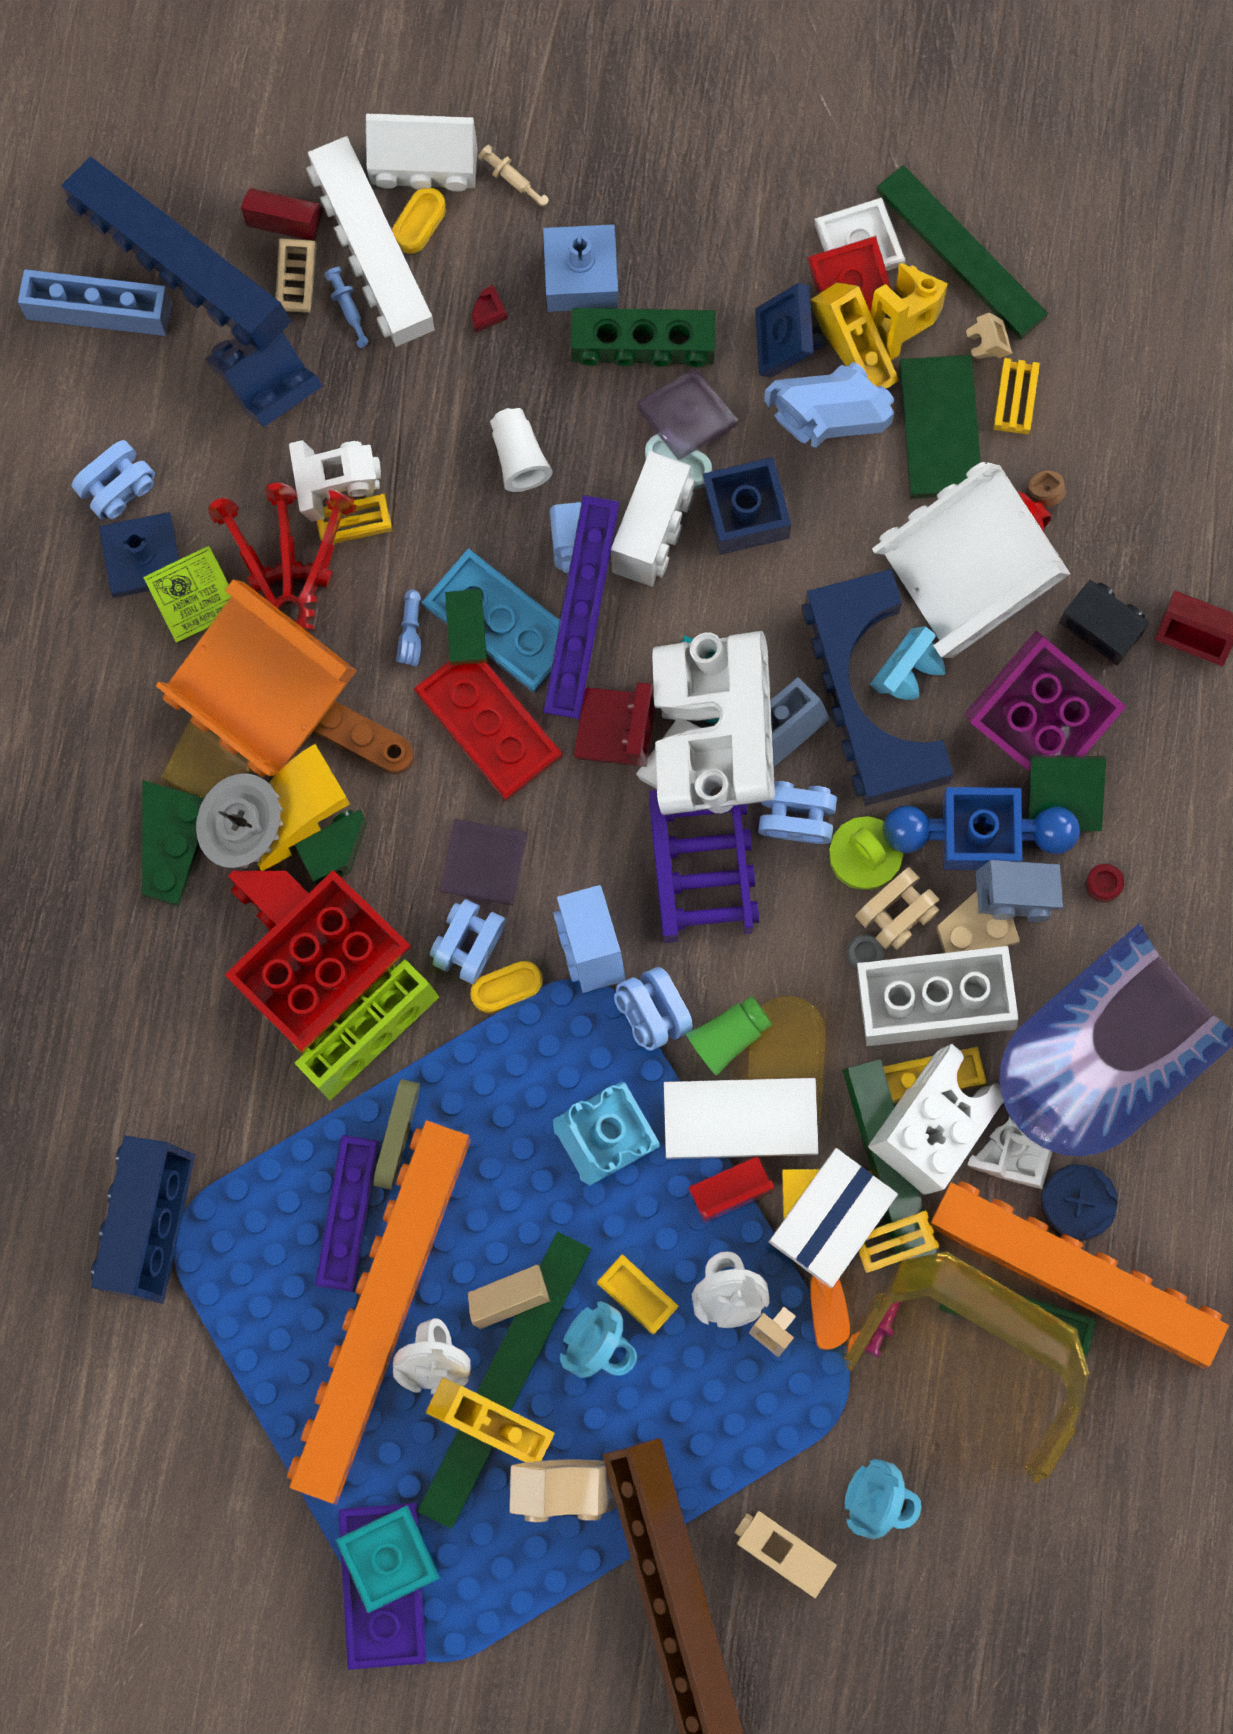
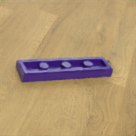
M341 1135L315 1281L316 1287L354 1293L380 1145L379 1140Z

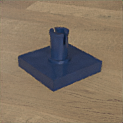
M797 283L755 308L760 376L771 378L814 354L813 349L818 350L823 346L825 336L816 335V333L823 334L819 326H812L809 285Z
M170 512L99 526L110 592L113 598L150 591L143 577L180 560L173 519Z

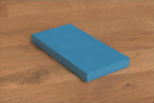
M468 548L422 601V605L447 625L445 592L481 589L487 657L535 694L550 676L560 620Z

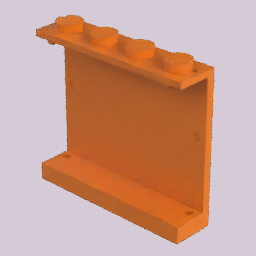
M233 579L225 590L231 596L229 601L169 683L158 682L156 687L165 693L162 699L179 711L181 708H184L193 715L190 721L206 733L211 730L220 737L218 743L224 749L234 755L239 752L249 761L246 765L253 772L261 777H265L266 774L268 776H276L292 760L357 670L245 582Z

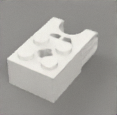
M953 1044L943 1047L934 1054L913 1086L904 1093L868 1146L869 1149L923 1195L946 1188L1003 1103L998 1083L980 1088L972 1098L965 1095L959 1089L957 1071L964 1056Z

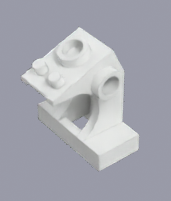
M303 440L289 443L299 510L311 522L325 519L322 501L326 498L327 490L347 491L348 496L351 497L364 495L371 497L373 496L374 489H380L379 480H376L381 478L380 461L378 457H372L371 445H362L361 442L351 441L342 444L339 449L315 454ZM342 464L344 476L325 480L323 469Z

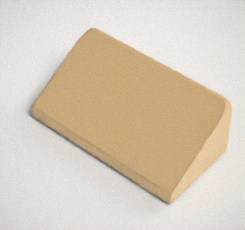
M539 1265L532 1266L468 1292L471 1322L479 1329L550 1301Z

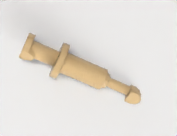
M489 144L480 152L478 159L481 161L485 159L495 168L493 172L495 178L502 176L520 193L529 194L537 201L536 203L539 206L547 205L548 197L545 194L540 196L530 188V182L510 165L511 159L509 157L501 160L492 152V147Z

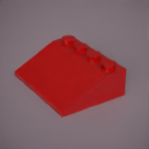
M332 870L249 950L225 976L268 1021L303 1053L411 948V945Z

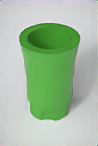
M751 996L743 1001L741 1005L737 1002L706 1024L687 1032L686 1036L706 1065L717 1076L737 1055L762 1036L761 1032L766 1031L773 1023L755 998Z

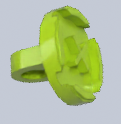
M870 816L853 818L842 824L833 835L829 849L830 866L837 878L848 887L857 890H877L890 883L899 872L903 853L894 850L886 842L883 834V820Z

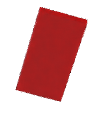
M449 660L413 688L417 696L505 801L563 756L558 747L487 663L451 666Z

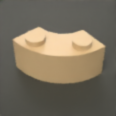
M579 1459L542 1460L511 1466L510 1513L525 1515V1521L546 1522L550 1516L578 1514V1518L582 1520L601 1519V1514L616 1509V1502L604 1461Z

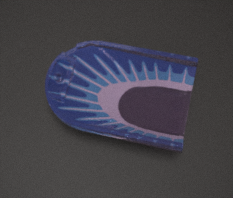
M1140 923L1022 1024L1012 1036L1003 1054L1000 1067V1090L1007 1113L1017 1128L1028 1139L1046 1150L1067 1156H1089L1114 1148L1131 1136L1233 1046V1030L1214 1016L1160 957L1145 934V928Z

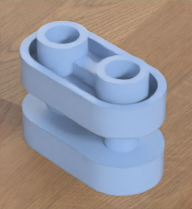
M125 440L115 443L91 462L74 478L71 485L72 489L82 499L94 496L90 508L102 520L117 518L126 509L128 502L135 496L145 495L154 485L155 472L145 461L132 464L136 457V451Z
M774 781V800L762 802V805L772 809V814L760 816L758 833L776 839L814 844L831 843L833 825L823 822L824 816L833 815L836 811L837 797L830 794L831 790L822 786H810L808 790L794 788L792 783ZM787 811L809 814L808 819L786 816Z
M465 899L461 905L458 903L453 905L446 920V923L450 924L444 937H437L429 955L434 958L433 966L445 972L450 970L453 963L461 966L459 978L474 985L475 981L482 974L503 932L506 918L491 912L485 921L477 917L480 905ZM471 930L478 933V936L468 954L462 951L461 948Z
M655 967L642 973L641 981L632 977L618 983L614 995L615 1004L619 1011L627 1017L632 1027L633 1037L638 1045L652 1051L665 1045L668 1041V1036L676 1040L692 1030L693 1025L690 1013L671 978L663 968Z

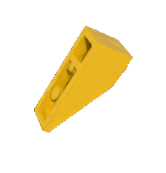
M835 283L810 300L811 307L823 334L845 366L848 367L852 362L860 365L867 373V379L876 387L882 386L887 389L899 381L859 286Z
M443 1377L425 1412L525 1463L542 1461L555 1434Z

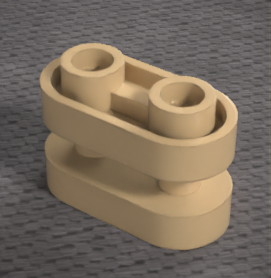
M910 867L905 869L882 889L855 916L865 928L874 921L877 923L882 931L875 939L885 950L890 946H893L896 950L899 949L911 938L912 934L909 930L920 921L924 926L940 911L936 907L940 899L931 889L920 895L913 888L920 878ZM902 897L910 906L893 920L886 911Z

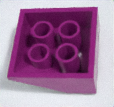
M1035 630L964 713V716L971 724L1029 771L1030 755L1085 756L1127 706Z

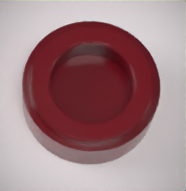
M1111 864L1097 865L1089 872L1086 878V890L1089 896L1098 902H1111L1120 895L1124 888L1123 874L1117 867Z

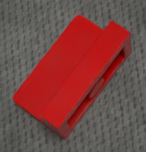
M756 1156L688 1187L703 1222L707 1223L773 1193L775 1187L772 1180L769 1181L759 1157Z

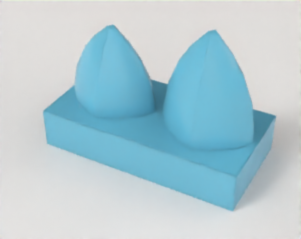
M926 626L911 628L869 685L879 694L890 693L894 697L903 700L918 699L919 687L915 675L911 671L913 667L930 675L946 674L943 658L940 657L933 646L934 643L932 641L936 635Z

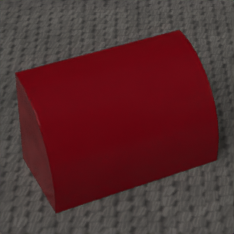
M250 188L245 195L241 210L248 227L315 241L323 213V206L321 203Z
M1174 590L1155 640L1223 667L1233 647V613Z

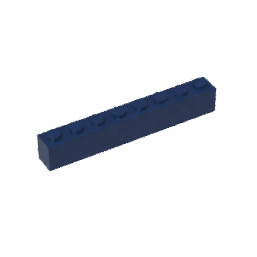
M91 156L61 185L69 198L66 204L79 217H82L84 214L88 216L89 222L102 235H105L107 232L113 236L112 240L125 253H128L130 250L134 252L136 259L145 269L150 272L153 269L157 270L160 278L168 287L173 290L178 287L184 291L183 295L190 304L197 309L200 306L207 309L208 316L218 326L223 327L226 324L230 327L233 336L244 346L250 343L262 352L291 323L280 301Z

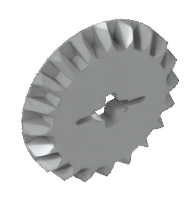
M242 773L223 779L209 791L199 809L196 832L202 851L212 862L234 870L237 867L248 868L252 862H261V856L264 853L271 852L270 846L272 842L279 839L277 835L278 828L284 825L280 819V813L284 809L279 804L280 796L273 790V785L256 775ZM228 815L244 818L252 827L238 826L235 824V821L228 818Z

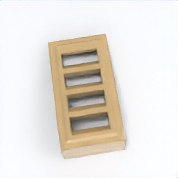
M279 238L275 298L282 303L286 312L311 313L317 248L315 241ZM288 253L307 255L306 261L289 260ZM287 267L306 268L305 274L286 273ZM285 280L305 282L304 288L285 287ZM284 294L304 295L303 302L283 301Z

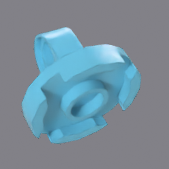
M602 1301L597 1302L598 1307L594 1310L586 1307L574 1319L565 1334L563 1342L568 1344L566 1355L560 1354L563 1368L580 1378L590 1377L601 1368L616 1376L628 1373L636 1363L637 1354L630 1343L621 1336L623 1318L620 1311ZM618 1347L625 1348L626 1355L624 1359L617 1364H610L608 1360L615 1349Z

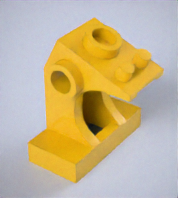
M903 263L898 265V277L894 289L903 298L901 299L885 284L874 291L870 312L890 360L900 355L903 342L935 323L943 308L948 285L946 282L919 271L915 266H908ZM885 313L892 319L885 318Z

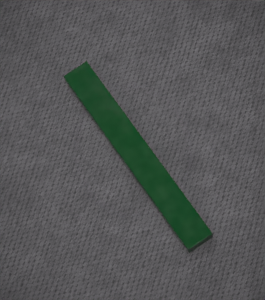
M557 1231L540 1265L550 1301L515 1315L477 1394L512 1411L592 1248ZM458 1429L417 1512L453 1529L493 1446Z

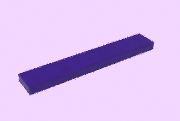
M582 495L543 713L580 719L619 501Z

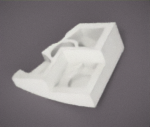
M1009 1116L1008 1121L1004 1125L997 1127L989 1136L991 1140L977 1156L972 1155L968 1161V1167L1015 1183L1042 1189L1052 1152L1028 1139Z

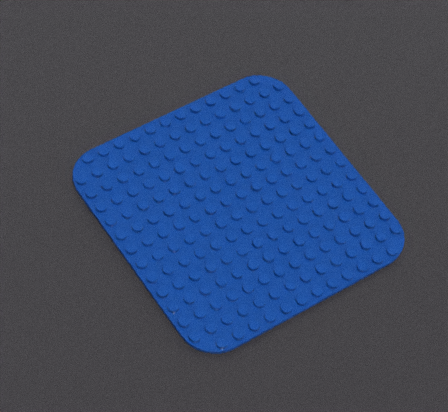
M571 979L555 981L542 986L540 991L533 997L504 1008L213 1182L190 1202L183 1213L174 1253V1262L179 1280L285 1467L289 1470L294 1456L301 1457L306 1442L301 1441V1436L306 1422L309 1418L315 1420L320 1405L315 1404V1398L322 1382L328 1383L334 1369L328 1367L332 1352L336 1345H343L347 1331L342 1330V1326L347 1312L350 1308L356 1310L361 1295L356 1294V1288L363 1272L369 1273L374 1258L369 1257L373 1242L377 1235L383 1237L388 1222L383 1221L386 1207L390 1199L396 1201L401 1186L396 1185V1183L393 1190L372 1185L354 1293L316 1287L315 1281L341 1135L379 1140L378 1163L400 1080L404 1079L420 1083V1092L399 1172L404 1163L410 1164L414 1154V1150L410 1149L412 1137L417 1127L423 1129L426 1120L470 1136L471 1143L338 1504H332L300 1492L340 1563L341 1551L336 1542V1539L340 1538L338 1509L417 1503L418 1510L458 1431L457 1428L425 1413L434 1394H431V1389L421 1388V1393H416L404 1388L393 1377L394 1356L401 1348L415 1343L416 1331L420 1323L435 1318L440 1319L449 1330L451 1345L464 1351L469 1357L470 1376H468V1382L464 1387L477 1393L515 1315L479 1329L471 1322L468 1292L532 1266L539 1265L540 1267L557 1231L592 1248L512 1409V1412L555 1433L542 1460L579 1459L604 1461L602 1454L661 1437L683 1519L686 1524L818 1442L833 1428L844 1410L850 1387L849 1364L844 1347L841 1344L831 1350H822L816 1345L810 1304V1290L790 1258L768 1242L774 1232L755 1201L707 1223L703 1222L688 1187L732 1168L733 1166L729 1159H666L664 1082L681 1081L660 1047L650 1051L637 1044L627 1017L619 1011L615 1004L614 995L616 991L611 987L606 986L583 993L579 980L572 982ZM623 1081L626 1083L659 1141V1148L594 1184L588 1185L580 1180V1174L558 1135L554 1134L553 1119L565 1113L572 1105L580 1101H587L600 1094L604 1089L615 1086ZM721 1252L735 1253L740 1257L745 1270L759 1274L766 1281L770 1303L767 1309L765 1306L761 1309V1315L764 1313L773 1320L781 1309L785 1307L796 1316L785 1330L794 1338L779 1358L749 1334L761 1316L743 1326L722 1328L717 1327V1322L708 1321L709 1325L705 1324L694 1314L692 1293L696 1285L706 1277V1265L714 1255ZM622 1254L679 1306L654 1335L647 1331L596 1283ZM725 1267L720 1271L734 1269V1267ZM602 1301L620 1311L623 1318L621 1336L635 1349L637 1354L636 1363L624 1375L616 1376L601 1368L590 1377L580 1378L564 1369L561 1364L560 1354L566 1355L568 1344L563 1342L570 1325L581 1311L586 1307L594 1310L598 1307L597 1302ZM623 1347L616 1348L608 1360L609 1363L617 1364L621 1362L626 1355V1349ZM493 1447L453 1529L418 1512L419 1532L440 1576V1579L422 1587L427 1661L452 1662L473 1656L629 1560L631 1556L617 1505L615 1510L601 1514V1519L582 1520L578 1518V1514L550 1516L546 1522L525 1521V1515L510 1513L511 1466L525 1462Z

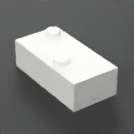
M1008 946L857 963L866 1047L1015 1030L1017 1028L1018 1012Z

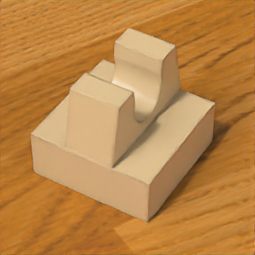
M987 313L977 317V323L966 330L967 337L972 340L982 338L980 346L971 349L974 358L979 360L995 356L1000 359L1012 354L1004 321L995 315Z
M785 1307L781 1309L773 1320L763 1313L749 1334L779 1358L794 1338L785 1330L796 1316Z

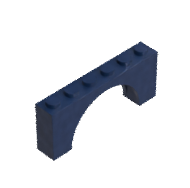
M892 569L809 590L806 593L805 604H801L804 622L806 626L812 625L815 638H811L814 656L816 660L822 658L825 672H821L824 690L826 694L832 692L835 706L831 707L833 721L836 728L842 727L846 739L841 741L843 755L846 762L852 761L856 773L851 775L852 786L856 797H863L865 806L951 783L953 771L943 740L913 742L884 732L864 715L851 690L848 669L849 660L855 646L862 636L874 625L900 612L902 602Z

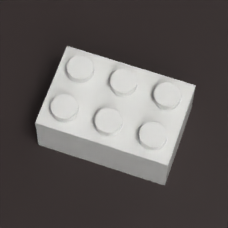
M649 451L611 548L612 573L653 587L657 576L663 578L669 562V557H667L669 544L676 545L682 529L680 524L682 511L689 512L695 492H692L695 480L691 479V465Z

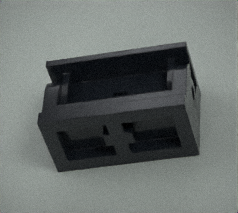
M1089 579L1065 609L1059 621L1062 626L1117 666L1137 642L1140 635L1142 636L1149 624L1144 619L1145 616L1141 610L1131 604L1126 606L1115 598V593L1111 588L1100 582L1096 584L1091 579Z

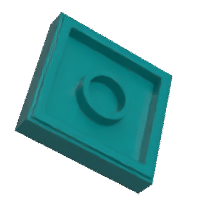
M408 1506L336 1539L368 1613L440 1579Z

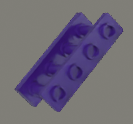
M649 790V807L663 943L678 942V931L685 930V926L743 921L744 934H752L753 924L759 923V911L757 901H750L749 887H755V874L753 865H746L745 851H751L749 828L742 829L741 815H747V804L735 805L729 811L724 812L732 813L734 834L676 839L675 836H668L667 822H674V818L721 813H714L706 809L663 815L658 804L657 790ZM735 848L738 870L679 875V872H672L670 858H677V854ZM739 885L741 906L684 912L683 908H675L674 894H681V890Z

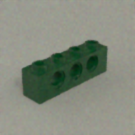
M572 308V362H578L584 366H595L600 362H611L622 367L633 366L635 363H650L654 367L686 364L692 368H702L707 364H714L715 310ZM610 334L616 337V340L612 343H603L599 338ZM640 335H647L652 340L647 344H640L634 339ZM674 336H683L688 341L677 345L672 343L670 339Z

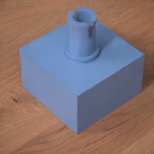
M615 225L543 228L548 312L572 311V308H619Z

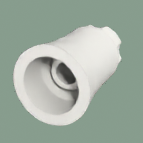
M507 408L496 413L494 418L490 420L502 467L505 489L511 492H522L545 483L552 476L553 471L542 454L530 422L526 420L523 410L520 408Z

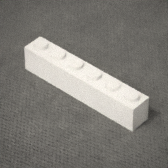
M345 136L308 152L311 166L306 167L309 178L314 188L321 186L324 196L320 197L327 216L331 217L334 215L338 226L334 227L337 238L342 247L348 245L351 250L352 256L348 257L351 268L356 277L363 276L367 285L362 287L366 300L370 307L376 305L381 314L376 319L385 338L391 336L397 347L434 331L432 315L348 137Z

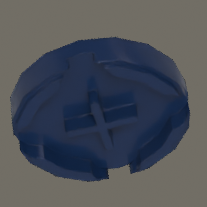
M1071 1164L1059 1169L1046 1182L1041 1194V1210L1046 1222L1061 1236L1066 1234L1077 1240H1089L1101 1235L1113 1223L1116 1216L1118 1194L1115 1187L1101 1170L1092 1166Z

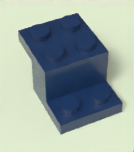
M283 332L262 352L250 343L244 346L235 338L232 341L225 340L217 344L211 350L212 354L205 359L212 371L222 377L244 413L263 427L323 387L316 374L305 368Z

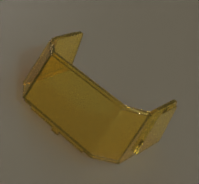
M947 1251L903 1260L897 1267L883 1293L877 1291L842 1350L845 1367L852 1371L892 1303L930 1296L1063 1377L1068 1396L1025 1468V1471L1035 1483L1038 1484L1042 1477L1047 1480L1076 1431L1075 1421L1081 1410L1089 1376L1077 1329Z

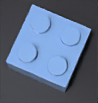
M601 885L558 896L557 900L560 911L553 912L572 982L579 980L582 992L585 993L625 981L621 951Z

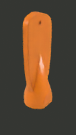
M812 1275L810 1282V1304L816 1345L819 1349L831 1350L843 1344L850 1335V1322L844 1292L839 1279L832 1288H829Z

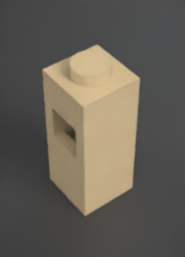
M757 1511L754 1517L747 1513L734 1532L740 1536L736 1543L738 1546L813 1598L817 1597L837 1566L760 1511Z

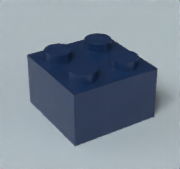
M773 457L702 473V491L719 555L789 539L791 522Z

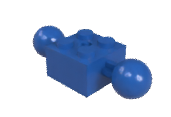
M946 787L942 797V819H930L922 810L914 806H900L892 810L886 817L883 825V834L889 846L902 853L918 851L928 840L943 841V870H978L990 860L1022 862V841H1035L1041 850L1049 854L1066 853L1076 845L1080 836V825L1075 815L1062 807L1047 808L1039 813L1035 819H1022L1021 788ZM977 824H983L984 830L989 832L986 835L979 834L975 831Z

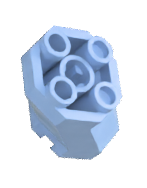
M854 362L848 367L840 365L831 375L775 380L765 390L764 401L769 408L773 404L778 408L779 411L774 415L777 421L800 442L806 443L809 439H812L811 446L815 448L826 438L882 433L892 423L894 411L890 406L894 402V398L890 392L882 386L876 387L867 379L868 376L865 370Z

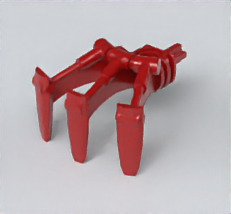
M281 482L267 484L265 488L267 500L271 501L272 506L277 505L280 528L279 543L282 563H276V567L273 568L269 565L264 568L255 550L247 544L233 518L239 516L237 511L240 509L237 503L224 497L212 501L208 505V514L213 523L217 522L219 526L226 523L241 550L239 554L251 573L247 579L252 589L256 592L262 590L266 597L265 599L279 610H282L288 604L297 605L299 615L295 622L307 632L315 631V626L309 624L308 621L316 618V612L308 609V607L318 603L317 596H314L317 586L325 588L329 586L333 571L328 570L335 548L333 542L342 514L349 517L350 513L355 512V499L336 490H327L326 504H328V509L332 510L314 564L309 562L307 565H302V561L296 562L294 537L290 534L287 506L294 504V500L297 499V491L293 490V486H288ZM294 580H306L299 598L295 597ZM277 581H283V596L276 598L270 585Z

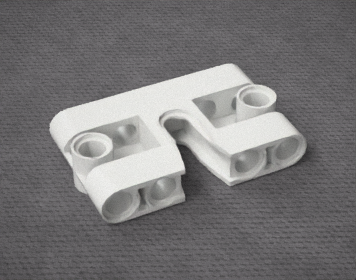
M763 631L729 635L727 638L720 639L713 633H702L696 636L691 643L682 642L654 647L652 655L654 706L662 709V718L692 721L719 718V721L714 726L688 730L655 742L657 798L661 813L669 815L706 809L714 813H724L735 805L774 800L775 787L768 649ZM716 651L713 657L704 659L708 653ZM723 786L717 795L709 796L715 787Z

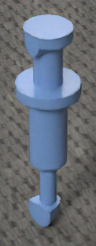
M334 267L324 273L325 278L328 281L331 280L335 289L330 295L332 301L339 302L348 325L354 326L359 337L356 341L358 347L363 348L368 344V338L359 324L361 317L351 297L354 289L352 286H344L340 277L342 273L341 268Z

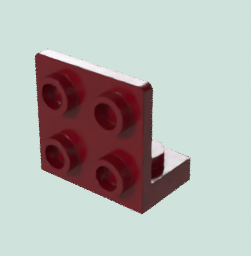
M637 682L636 693L586 688L574 751L576 759L647 767L656 712L653 685Z

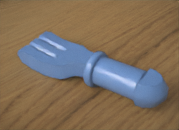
M411 589L404 595V617L401 622L403 631L398 640L396 662L417 666L421 653V639L416 633V628L419 627L418 612L421 597L416 590Z

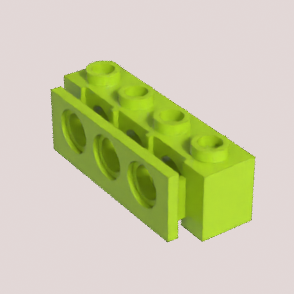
M406 959L397 967L393 964L303 1053L297 1049L302 1056L295 1062V1065L331 1101L440 997L430 983Z

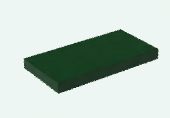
M972 355L900 359L899 368L910 499L937 497V494L944 488L952 484L957 486L967 479L966 473L981 463Z

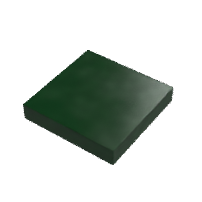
M1030 755L1027 819H1035L1039 813L1047 808L1062 807L1075 815L1080 825V831H1102L1106 773L1105 756Z

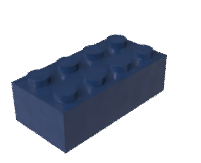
M124 1135L123 1143L116 1153L117 1171L115 1180L108 1190L107 1200L109 1207L106 1220L102 1223L99 1231V1240L101 1242L99 1253L91 1267V1288L120 1297L164 1304L196 1154L165 1141Z

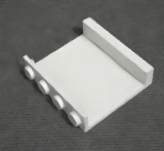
M982 462L971 468L966 473L967 479L957 486L952 484L944 488L937 494L938 500L929 507L925 505L913 511L908 516L909 522L900 528L894 527L886 531L879 538L881 542L872 548L874 553L884 554L938 637L939 642L933 646L941 658H954L1070 575V572L1001 466L997 464H985V462Z

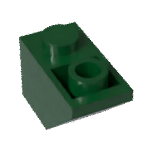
M361 809L356 812L347 810L333 818L334 823L295 844L316 886L332 870L340 877L351 873L367 827V822Z

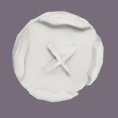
M721 1252L714 1255L708 1261L705 1270L706 1277L696 1285L692 1293L694 1314L697 1318L708 1325V1321L717 1322V1327L722 1328L739 1327L756 1320L761 1316V1309L764 1306L767 1309L770 1303L766 1281L759 1274L745 1270L740 1257L732 1252ZM725 1267H734V1269L720 1271Z
M437 1318L420 1323L417 1327L415 1343L398 1350L393 1360V1377L404 1388L416 1393H421V1388L431 1389V1394H435L442 1377L464 1387L468 1382V1376H470L469 1357L464 1351L451 1345L449 1330Z

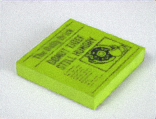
M210 546L143 577L176 643L209 628L231 598L225 592L229 584Z

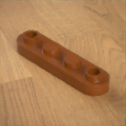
M334 701L312 731V733L389 774L398 775L406 772L414 761V752L407 739ZM393 748H398L401 750V755L398 758H390L388 752Z

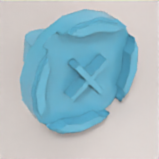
M878 1459L869 1461L871 1464L867 1467L861 1466L855 1472L845 1496V1509L849 1510L850 1519L846 1518L848 1527L854 1534L874 1540L886 1535L893 1527L905 1529L912 1526L920 1516L922 1508L918 1495L905 1488L901 1471L894 1464ZM904 1499H906V1508L904 1512L901 1513Z

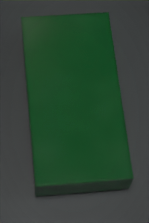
M482 590L445 592L451 666L487 663Z

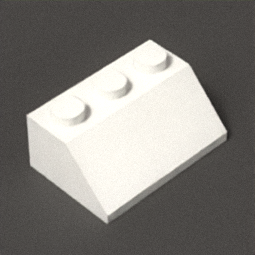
M366 114L367 172L371 185L385 189L394 188L396 185L411 186L418 190L431 187H446L451 191H463L466 188L475 189L478 149L474 118Z

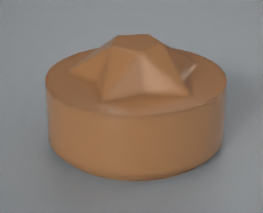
M1055 471L1039 472L1031 478L1028 484L1031 500L1034 503L1041 502L1044 507H1051L1060 503L1066 494L1064 479Z

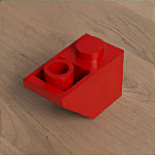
M233 871L228 875L231 882L235 885L230 891L245 906L251 901L260 911L256 917L269 930L309 894L287 871Z

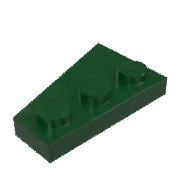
M142 780V895L179 907L200 847L197 839L196 822L204 798Z

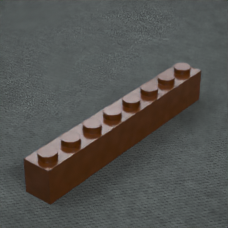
M661 1437L602 1454L679 1733L744 1734Z

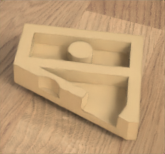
M977 891L936 928L943 953L1002 946L1011 947L1020 943L1013 918L996 920L993 919L992 915L978 913Z

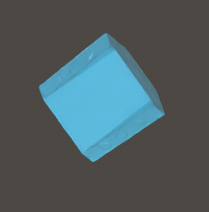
M623 1081L615 1086L604 1089L600 1094L587 1101H580L572 1105L565 1113L553 1119L554 1134L558 1135L580 1174V1180L588 1185L594 1184L659 1148V1141L626 1083Z

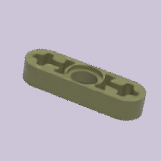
M401 1079L399 1082L374 1175V1186L393 1190L419 1097L420 1083Z

